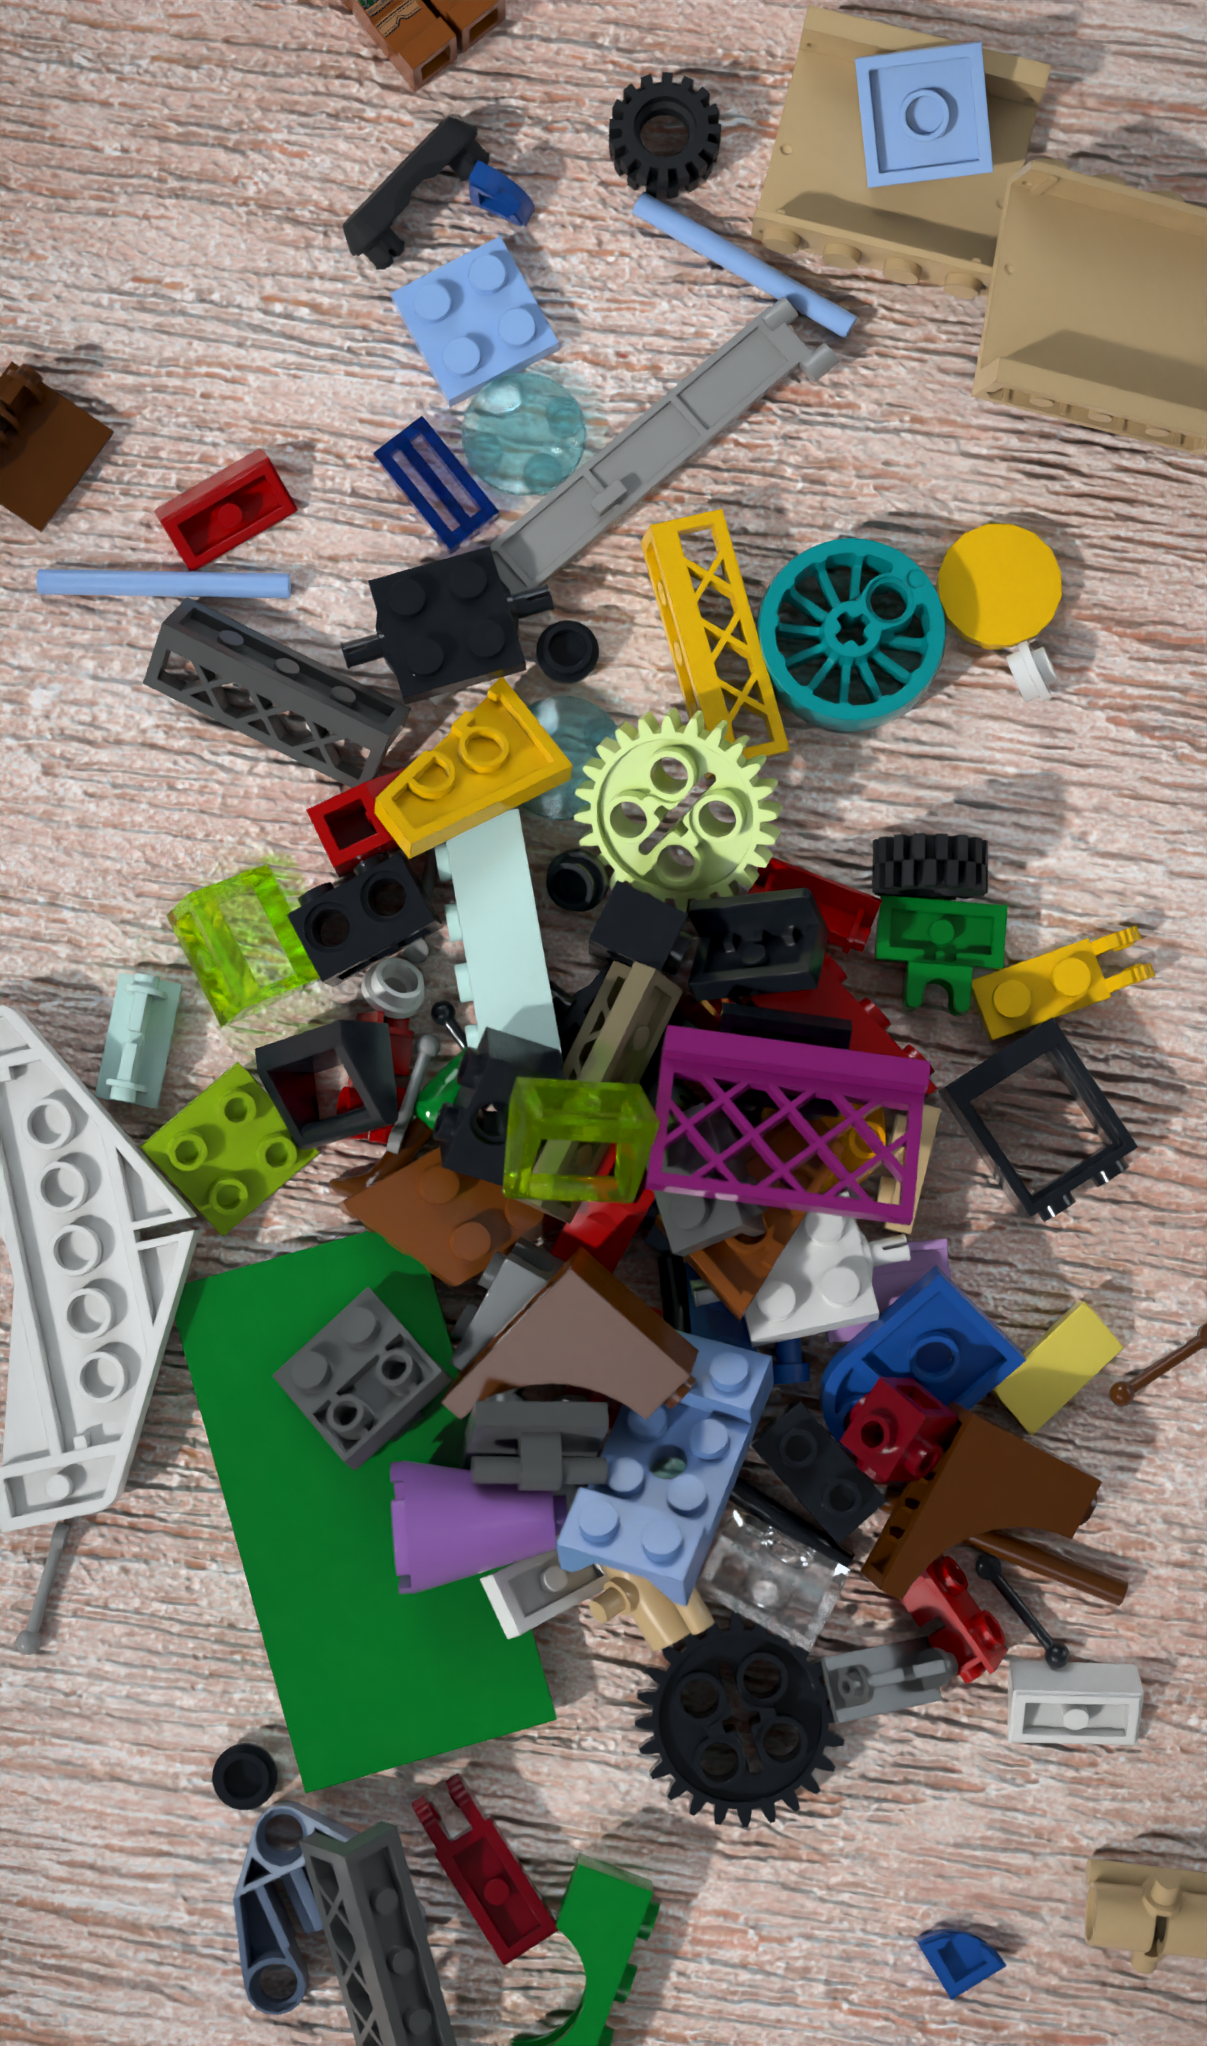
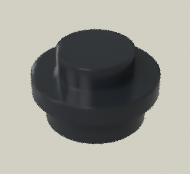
M563 620L551 624L542 632L536 646V658L540 669L548 678L562 684H573L584 680L593 672L599 658V646L595 635L587 626L577 621Z
M569 849L559 854L550 863L547 871L546 887L550 898L560 908L568 911L584 912L595 908L603 901L608 892L609 879L604 865L595 855L582 849Z
M239 1743L226 1749L217 1759L212 1772V1783L217 1796L223 1803L237 1810H251L263 1805L273 1794L278 1781V1769L275 1760L266 1749L253 1743Z

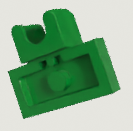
M880 895L879 898L882 899V903L877 912L874 961L906 964L903 973L902 1010L904 1012L916 1010L923 1001L925 986L937 984L942 986L948 994V1010L953 1016L967 1015L970 1008L973 969L990 971L1003 969L1008 905Z

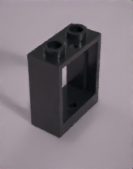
M1053 1017L938 1091L1021 1219L1030 1218L1036 1213L1039 1214L1043 1222L1053 1218L1076 1202L1070 1191L1090 1178L1096 1187L1110 1181L1130 1167L1124 1156L1138 1148ZM1045 1053L1105 1146L1030 1194L970 1101Z

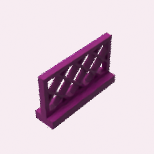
M667 1025L661 1050L660 1074L645 1189L911 1225L914 1216L924 1096L929 1086L931 1061ZM673 1079L700 1082L715 1101L688 1120L671 1099ZM719 1085L731 1086L733 1088L725 1093ZM748 1089L766 1091L780 1108L777 1113L755 1129L732 1102ZM785 1094L796 1095L798 1097L794 1099L792 1102H790L789 1099L785 1096ZM814 1098L831 1100L846 1118L821 1138L798 1111ZM850 1103L864 1106L856 1111ZM879 1107L907 1111L905 1134L887 1147L863 1120ZM722 1109L744 1137L717 1155L695 1128ZM670 1116L678 1128L666 1136L668 1117ZM788 1118L810 1146L784 1165L762 1139V1136ZM853 1127L876 1155L850 1174L828 1148V1145ZM684 1136L689 1139L707 1161L706 1165L691 1176L662 1172L664 1151ZM750 1145L754 1147L774 1172L758 1185L740 1183L725 1165V1163ZM904 1147L903 1163L901 1165L893 1154ZM816 1154L840 1181L824 1194L806 1192L791 1174V1172ZM883 1163L900 1183L899 1205L872 1201L857 1181ZM716 1172L721 1180L707 1179L706 1177ZM781 1181L787 1189L772 1187ZM847 1190L854 1199L838 1196Z

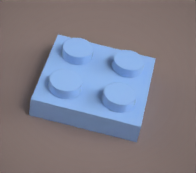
M982 41L855 58L868 188L993 172Z
M501 236L390 293L397 312L449 407L559 351V341Z

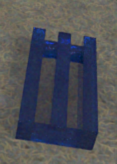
M420 416L373 453L374 460L450 555L461 548L460 544L468 538L471 540L479 534L480 529L487 523L492 524L500 518L498 509L423 416ZM417 437L423 440L479 510L472 517L467 514L411 444ZM399 451L459 527L454 531L449 529L392 456Z

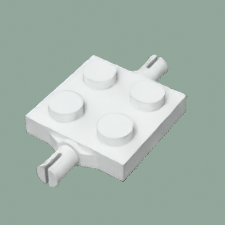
M843 1192L838 1196L850 1198L848 1192ZM807 1212L743 1315L751 1347L754 1348L878 1320L879 1309L872 1286L873 1269L877 1266L911 1260L905 1233L867 1242L865 1235L857 1226L855 1218ZM702 1279L690 1280L695 1307L721 1301Z

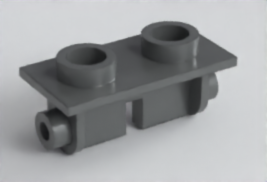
M928 1636L820 1658L835 1724L941 1701L942 1696L939 1687L948 1685L951 1678L955 1677L958 1673L956 1657L953 1653L945 1652L939 1647L930 1648Z

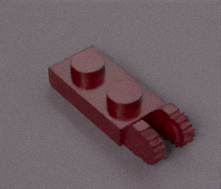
M457 1773L447 1779L446 1784L451 1799L461 1809L471 1825L469 1828L451 1839L438 1809L425 1795L412 1802L411 1806L436 1847L434 1855L501 1963L505 1966L559 1930L556 1928L555 1917L490 1814L485 1816L469 1786L462 1776Z

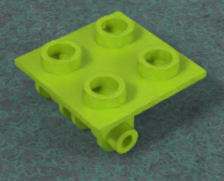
M238 1061L140 1145L141 1149L223 1237L320 1153L316 1148L304 1151L297 1147L270 1096Z

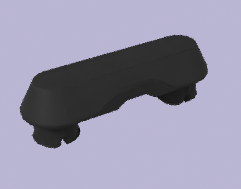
M451 116L446 117L343 223L342 228L350 253L353 256L364 254L376 266V270H385L392 265L394 260L390 255L399 257L404 252L405 241H402L391 230L390 226L392 221L409 205L411 192L423 180L435 177L447 165L460 177V181H468L477 160L485 164L489 163L490 153H487L475 140L478 128Z

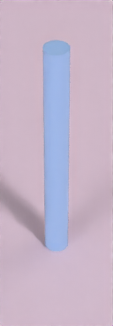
M643 192L638 198L632 210L633 215L776 299L786 298L795 310L844 339L850 333L858 318L854 314L648 193Z
M38 569L37 591L38 594L290 599L291 575L290 573Z

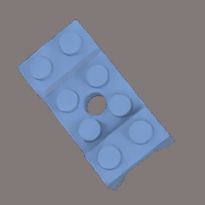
M676 1330L699 1351L691 1375L696 1379L693 1387L675 1407L669 1409L662 1404L647 1420L630 1407L622 1404L600 1456L607 1459L606 1484H589L587 1489L579 1487L556 1542L560 1566L563 1570L574 1573L597 1563L646 1578L673 1603L687 1607L774 1384L772 1356ZM665 1457L678 1458L687 1465L679 1476L672 1479L658 1478L650 1471L658 1460Z

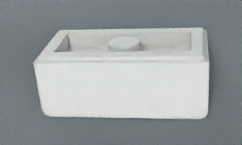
M1042 1661L1010 1662L1008 1669V1742L1137 1745L1144 1695L1138 1667L1134 1664L1068 1662L1062 1668H1054L1047 1662Z

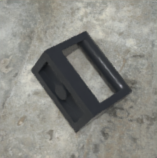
M337 1020L255 1049L257 1074L294 1142L301 1150H310L395 1124L399 1118L388 1023ZM343 1065L365 1106L320 1120L314 1074Z

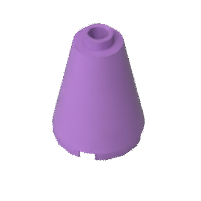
M405 1460L391 1462L390 1482H394L395 1500H391L396 1574L400 1576L399 1594H415L555 1550L556 1536L560 1535L568 1516L566 1495L553 1496L552 1491H519L517 1484L472 1483L471 1470Z

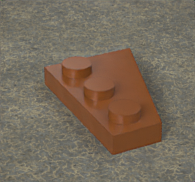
M788 1118L762 1136V1139L784 1165L810 1146ZM805 1119L820 1138L831 1131L821 1119ZM837 1138L828 1145V1148L840 1161L846 1149L844 1144ZM752 1145L742 1152L749 1175L754 1176L758 1183L774 1173ZM818 1154L791 1172L806 1192L816 1194L820 1193L832 1173ZM781 1181L772 1187L787 1189ZM767 1206L766 1211L761 1213L766 1226L765 1233L755 1237L740 1233L686 1255L683 1258L740 1322L808 1211ZM661 1214L656 1216L654 1224L668 1239Z

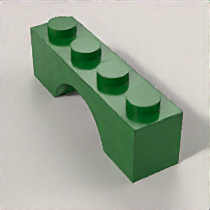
M578 1854L556 1914V1928L572 1943L583 1963L586 1981L582 1997L570 2017L556 2029L534 2038L510 2039L508 2046H610L614 2029L605 2026L613 2001L625 2004L637 1971L636 1965L628 1963L636 1938L648 1941L659 1912L660 1903L651 1900L653 1894L652 1880L584 1854Z

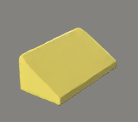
M1077 1301L1023 1353L1026 1361L990 1393L1026 1432L1033 1436L1124 1347L1085 1301Z

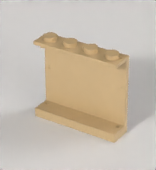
M808 5L799 50L759 206L756 208L751 238L761 240L767 249L777 253L795 254L798 250L821 255L824 262L841 269H856L858 265L881 270L886 278L897 283L916 284L919 280L942 285L946 293L958 298L974 299L975 296L979 297L980 295L988 297L1007 180L1024 166L1038 107L1046 89L1051 65L982 48L993 172L868 188L855 58L959 44L961 42Z
M1054 158L1031 160L1009 177L971 397L1198 456L1207 453V208L1185 203L1184 197L1176 192L1167 190L1146 192L1128 187L1127 181L1116 175L1097 174L1089 176L1070 170L1069 164Z

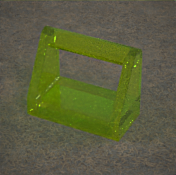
M269 864L191 892L166 915L221 1028L240 1021L321 980L286 915L292 912ZM251 889L254 890L295 973L262 988H259L219 905Z
M517 1077L509 1105L503 1179L504 1196L508 1199L632 1203L660 1125V1121L640 1084ZM541 1139L617 1143L615 1176L531 1173Z

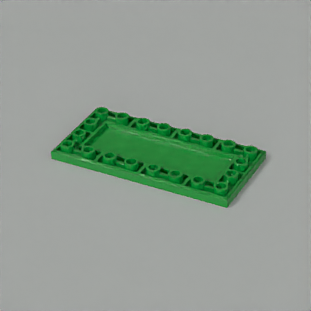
M369 1231L185 1283L175 1315L177 1329L305 1794L557 1720L556 1710L533 1629L519 1636L507 1639L480 1581L481 1578L504 1566L415 1594H399L400 1576L396 1574L391 1500H395L394 1482H390V1463L405 1460L460 1469L459 1448L471 1411L460 1420L441 1403L451 1383L421 1410L425 1416L397 1442L390 1439L359 1469L354 1471L339 1457L272 1376L367 1287L379 1296L435 1361L437 1360L453 1379L460 1372L458 1368L449 1364L454 1350L432 1273L427 1271L425 1265L412 1256H405L385 1242L386 1239L383 1236Z

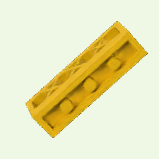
M723 509L650 525L640 544L689 721L697 710L703 711L704 729L712 732L716 725L724 719L728 721L725 739L733 743L736 739L731 723L742 706L764 719L770 741L747 747L742 754L747 759L759 755H765L768 759L787 754L790 748L769 673L762 656L759 637ZM711 529L717 556L708 571L684 556L679 538L680 535ZM719 565H721L725 581L714 575ZM690 575L701 581L695 592ZM707 585L728 597L731 601L734 615L724 631L701 617L697 602ZM736 625L738 626L742 641L731 635ZM707 635L718 641L712 653ZM724 646L747 659L751 675L741 691L718 678L714 662ZM753 685L758 701L748 696ZM724 696L734 701V704L730 709L729 713L727 711ZM710 772L704 775L706 781L716 778L715 775Z

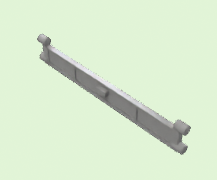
M782 297L774 305L766 308L489 545L499 577L508 587L511 595L541 587L798 366L815 383L839 363L836 354L828 345L823 343L814 352H811L788 326L789 323L798 317V314L786 298ZM454 691L428 699L437 707Z

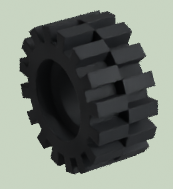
M662 72V81L656 83L653 82L651 74L641 77V85L638 89L632 83L623 90V100L616 99L612 108V119H609L610 158L614 157V169L619 177L625 173L629 187L636 191L641 184L646 187V193L655 198L657 196V189L667 190V199L678 197V189L684 186L688 193L695 190L700 177L706 181L712 173L713 162H717L721 138L720 113L716 103L710 106V93L703 86L698 92L693 90L694 80L685 75L681 84L673 83V73ZM656 116H672L685 125L689 134V140L679 153L672 156H658L651 153L643 145L640 137L641 130L650 119Z
M914 833V836L898 834L894 835V837L884 836L874 839L872 893L878 896L944 900L985 896L988 893V841L982 840L979 837L968 838V835L948 836L945 833H937L936 835Z

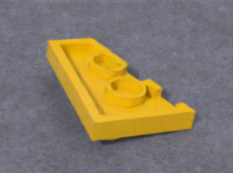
M501 677L488 689L487 697L471 713L466 710L452 724L451 732L432 751L425 750L376 797L374 813L406 856L411 859L569 781L573 765L507 681Z

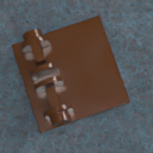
M11 362L0 377V505L42 533L110 440L114 431L42 382L43 377L34 369L24 363L18 366Z

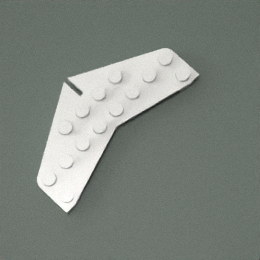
M0 1005V1235L8 1249L14 1278L3 1460L2 1466H0L1 1533L96 1513L113 1506L121 1498L201 1230H191L142 1242L140 1234L142 1229L198 1216L29 1019L18 1009Z

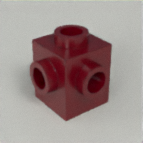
M879 1377L871 1392L864 1395L852 1409L850 1414L851 1424L840 1442L858 1457L856 1460L858 1468L878 1482L887 1484L890 1481H919L920 1478L930 1473L938 1464L943 1453L941 1445L959 1417L913 1378Z

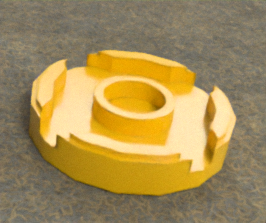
M985 524L964 533L947 550L936 576V592L943 606L946 624L962 640L986 650H1001L1017 646L1026 640L1028 642L1034 640L1052 621L1062 597V573L1052 550L1035 533L1013 524Z

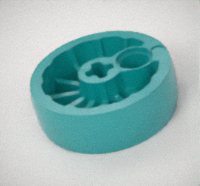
M846 538L827 541L813 546L791 559L782 567L768 586L756 621L761 652L775 697L801 719L813 725L835 731L855 732L870 730L886 725L907 713L920 701L931 686L941 666L946 645V621L943 606L932 582L925 572L908 556L897 549L867 539ZM836 567H849L851 569L848 601L840 603L826 572L827 569ZM861 569H868L881 574L867 584L863 593H859ZM808 577H814L830 612L827 613L797 592L795 587ZM889 592L897 594L904 604L903 615L893 620H886L877 616L870 604V598L874 594H888ZM788 602L820 625V627L780 623L778 613L782 604ZM913 617L920 619L923 638L895 636L909 626ZM840 624H843L849 630L857 625L863 629V634L859 641L860 646L853 640L847 641L845 644H841L837 640L842 628ZM776 637L816 641L819 644L784 658L783 654H780L778 651ZM878 649L920 653L922 656L918 669L910 673ZM820 657L826 658L825 663L808 686H801L789 673L790 670ZM868 662L877 666L904 687L894 695L882 696ZM834 667L840 669L837 704L814 695ZM851 669L857 670L871 704L851 705L848 702Z

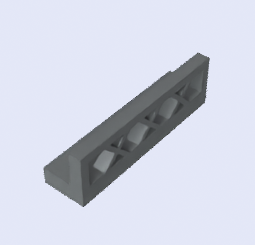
M189 597L162 622L143 681L144 685L350 788L377 778L388 748L403 730L411 708ZM171 651L190 660L200 679L187 683L165 672ZM234 682L248 689L256 707L243 711L231 705L222 685ZM290 710L304 717L312 735L299 739L287 733L278 714ZM348 739L370 750L364 769L361 770L343 761L334 742Z
M380 1821L346 1842L317 1832H313L299 1840L356 2046H457L397 1826ZM330 1863L333 1864L335 1874L332 1872Z

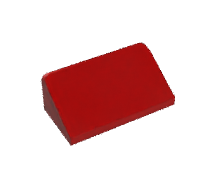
M257 449L154 510V513L188 570L194 572L298 511V508L269 457L262 449Z

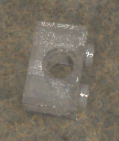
M735 1508L695 1584V1588L702 1594L810 1652L841 1594L850 1569Z

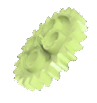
M670 708L664 716L662 726L659 725L651 711H648L638 720V731L634 726L625 721L615 731L617 741L605 737L596 748L602 759L591 757L582 769L592 780L583 781L576 789L575 795L590 803L581 806L575 813L574 820L592 824V828L583 835L579 842L581 846H599L601 852L597 855V858L604 866L610 864L615 870L609 880V887L611 889L614 888L617 880L620 882L626 880L632 884L633 888L643 893L653 894L652 897L665 903L668 899H674L676 908L687 913L694 898L697 900L717 898V892L721 897L737 896L740 892L738 882L748 888L754 885L759 877L754 866L766 868L774 855L764 845L775 844L781 835L779 828L767 822L778 818L783 810V804L765 800V797L771 794L778 785L776 778L759 779L757 776V772L767 760L766 756L759 755L747 759L742 754L750 737L744 735L733 743L727 741L725 735L728 721L724 719L716 725L712 732L704 729L703 711L697 710L687 725H682L677 708ZM671 757L682 762L686 767L688 779L678 780L669 776L663 769L662 758ZM706 773H713L716 781L696 800L688 813L677 820L651 851H644L641 848L643 840L659 826L668 812L683 800ZM721 801L729 805L735 813L736 822L726 823L716 819L710 811L709 802ZM622 802H632L640 806L646 814L647 823L640 824L629 820L623 813ZM671 845L683 846L692 854L695 865L685 866L677 863L671 857L668 847Z

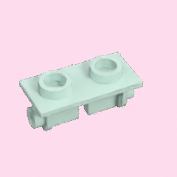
M119 973L95 1092L96 1098L158 1109L183 984L163 981L159 977L148 974L135 973L131 975Z

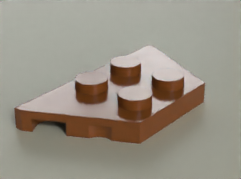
M440 1145L338 1203L343 1213L352 1219L357 1218L386 1239L385 1242L405 1256H412L425 1265L427 1271L450 1287L458 1286L484 1271L497 1250L508 1256L520 1236L529 1242H533L565 1223L560 1219L503 1194L501 1191L504 1186L442 1168Z

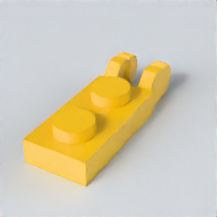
M1137 925L1092 942L1087 938L972 980L971 996L988 1041L998 1040L1042 1024L1052 1017L1055 1019L1111 998L1110 993L1155 977L1156 975L1151 963H1139L1123 969L1122 973L1104 979L1097 961V956L1111 951L1118 952L1134 946L1136 941L1141 940Z

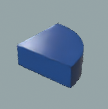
M477 160L468 178L471 204L519 227H526L535 209L531 198L507 176Z
M939 1929L915 1938L951 2000L1007 1966L999 1953L989 1943L966 1931Z

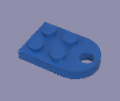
M935 1265L879 1315L878 1320L868 1324L833 1356L825 1368L819 1390L820 1405L829 1432L843 1448L851 1452L840 1442L848 1429V1426L844 1424V1418L864 1395L871 1392L879 1377L913 1378L946 1407H948L952 1400L971 1409L1022 1365L1026 1359L1022 1350Z

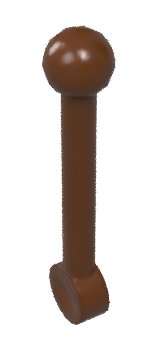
M1207 1323L1199 1328L1196 1338L1129 1382L1119 1381L1114 1383L1109 1391L1111 1401L1121 1407L1129 1405L1137 1391L1202 1348L1207 1347Z

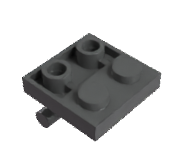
M369 1287L360 1293L272 1375L339 1457L354 1471L359 1469L390 1439L397 1442L425 1416L421 1410L453 1381V1377L445 1368L429 1355L379 1296Z
M496 1394L487 1397L485 1401H475L459 1448L460 1469L471 1470L472 1483L517 1484L519 1491H560L561 1484H606L608 1474L607 1459L596 1456L609 1428L608 1402H589L588 1398L574 1394L557 1396L551 1399L550 1402L523 1401L522 1397L515 1394Z

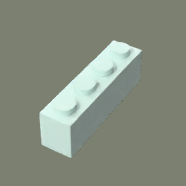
M519 808L512 809L447 840L446 843L434 847L440 882L453 881L456 903L444 905L450 942L463 940L467 963L454 965L461 1003L473 1001L477 1024L465 1026L468 1047L477 1048L487 1026L560 1050L563 1066Z

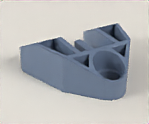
M288 1800L271 1804L263 1811L255 1824L233 1898L245 1991L249 2002L257 2010L272 2015L284 2014L296 2008L305 1996L309 1983L307 1964L295 1939L296 1931L273 1880L281 1878L306 1935L313 1931L322 1930L323 1925L300 1844L290 1850H280L272 1846L266 1835L267 1823L276 1815H291L302 1826V1839L313 1832H317L346 1842L360 1834L358 1831L298 1802ZM330 1863L332 1872L335 1874L333 1864ZM417 1899L426 1931L428 1922L426 1910ZM271 1964H284L290 1967L297 1978L295 1992L283 1999L272 1998L267 1995L262 1989L260 1982L263 1969Z

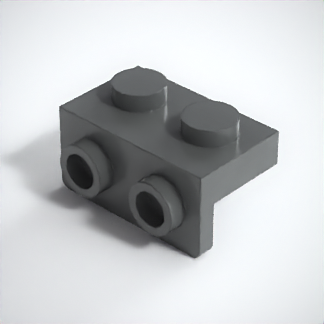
M703 1102L682 1111V1113L689 1120L709 1104ZM722 1109L695 1128L717 1155L744 1137ZM668 1117L666 1136L678 1128L671 1117ZM653 1124L635 1131L647 1171ZM684 1136L664 1151L662 1172L691 1176L706 1165L707 1161L689 1139ZM742 1152L725 1163L726 1167L740 1183L759 1184L754 1176L749 1175ZM716 1172L706 1177L707 1179L721 1180ZM653 1190L673 1254L684 1257L740 1233L755 1237L766 1232V1226L761 1213L766 1211L767 1206Z

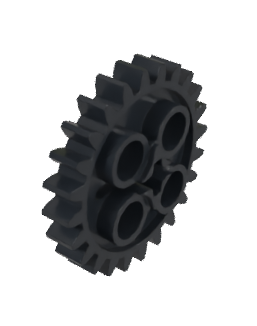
M732 1609L728 1628L720 1629L715 1620V1623L706 1629V1634L698 1637L690 1633L683 1639L686 1646L681 1650L673 1645L663 1648L662 1651L669 1661L666 1668L647 1664L645 1671L658 1683L656 1689H638L636 1696L641 1702L652 1706V1712L634 1717L635 1727L653 1730L654 1735L638 1745L640 1754H660L661 1758L654 1763L649 1772L652 1779L661 1778L668 1774L673 1776L666 1792L670 1800L679 1797L686 1790L691 1793L688 1807L689 1814L695 1816L707 1802L713 1805L715 1824L721 1825L728 1809H737L742 1827H748L752 1809L760 1807L766 1819L773 1823L776 1816L775 1802L782 1799L788 1807L796 1812L800 1810L799 1802L794 1792L796 1789L802 1786L815 1794L821 1791L815 1778L812 1776L815 1768L834 1772L836 1766L823 1753L825 1746H844L845 1740L841 1735L829 1729V1723H833L834 1718L831 1705L827 1703L829 1695L826 1682H821L819 1679L824 1674L821 1659L817 1658L810 1662L806 1659L814 1641L809 1636H806L792 1646L789 1643L792 1629L790 1622L785 1620L772 1634L767 1632V1618L764 1612L759 1611L751 1628L743 1626L738 1610ZM766 1659L772 1661L778 1666L779 1677L775 1686L762 1693L749 1690L743 1681L745 1669L756 1660ZM722 1661H727L731 1665L744 1708L747 1711L757 1710V1715L752 1716L748 1721L762 1765L761 1771L757 1774L749 1770L742 1743L734 1724H722V1720L731 1717V1708L718 1670V1666ZM696 1679L710 1681L717 1688L716 1702L710 1709L704 1712L690 1711L681 1702L682 1690L687 1683ZM776 1723H787L798 1730L799 1738L797 1745L791 1752L785 1755L777 1756L771 1754L763 1747V1738L766 1731ZM714 1743L728 1744L737 1753V1759L733 1768L722 1775L710 1774L700 1764L702 1753L708 1746Z

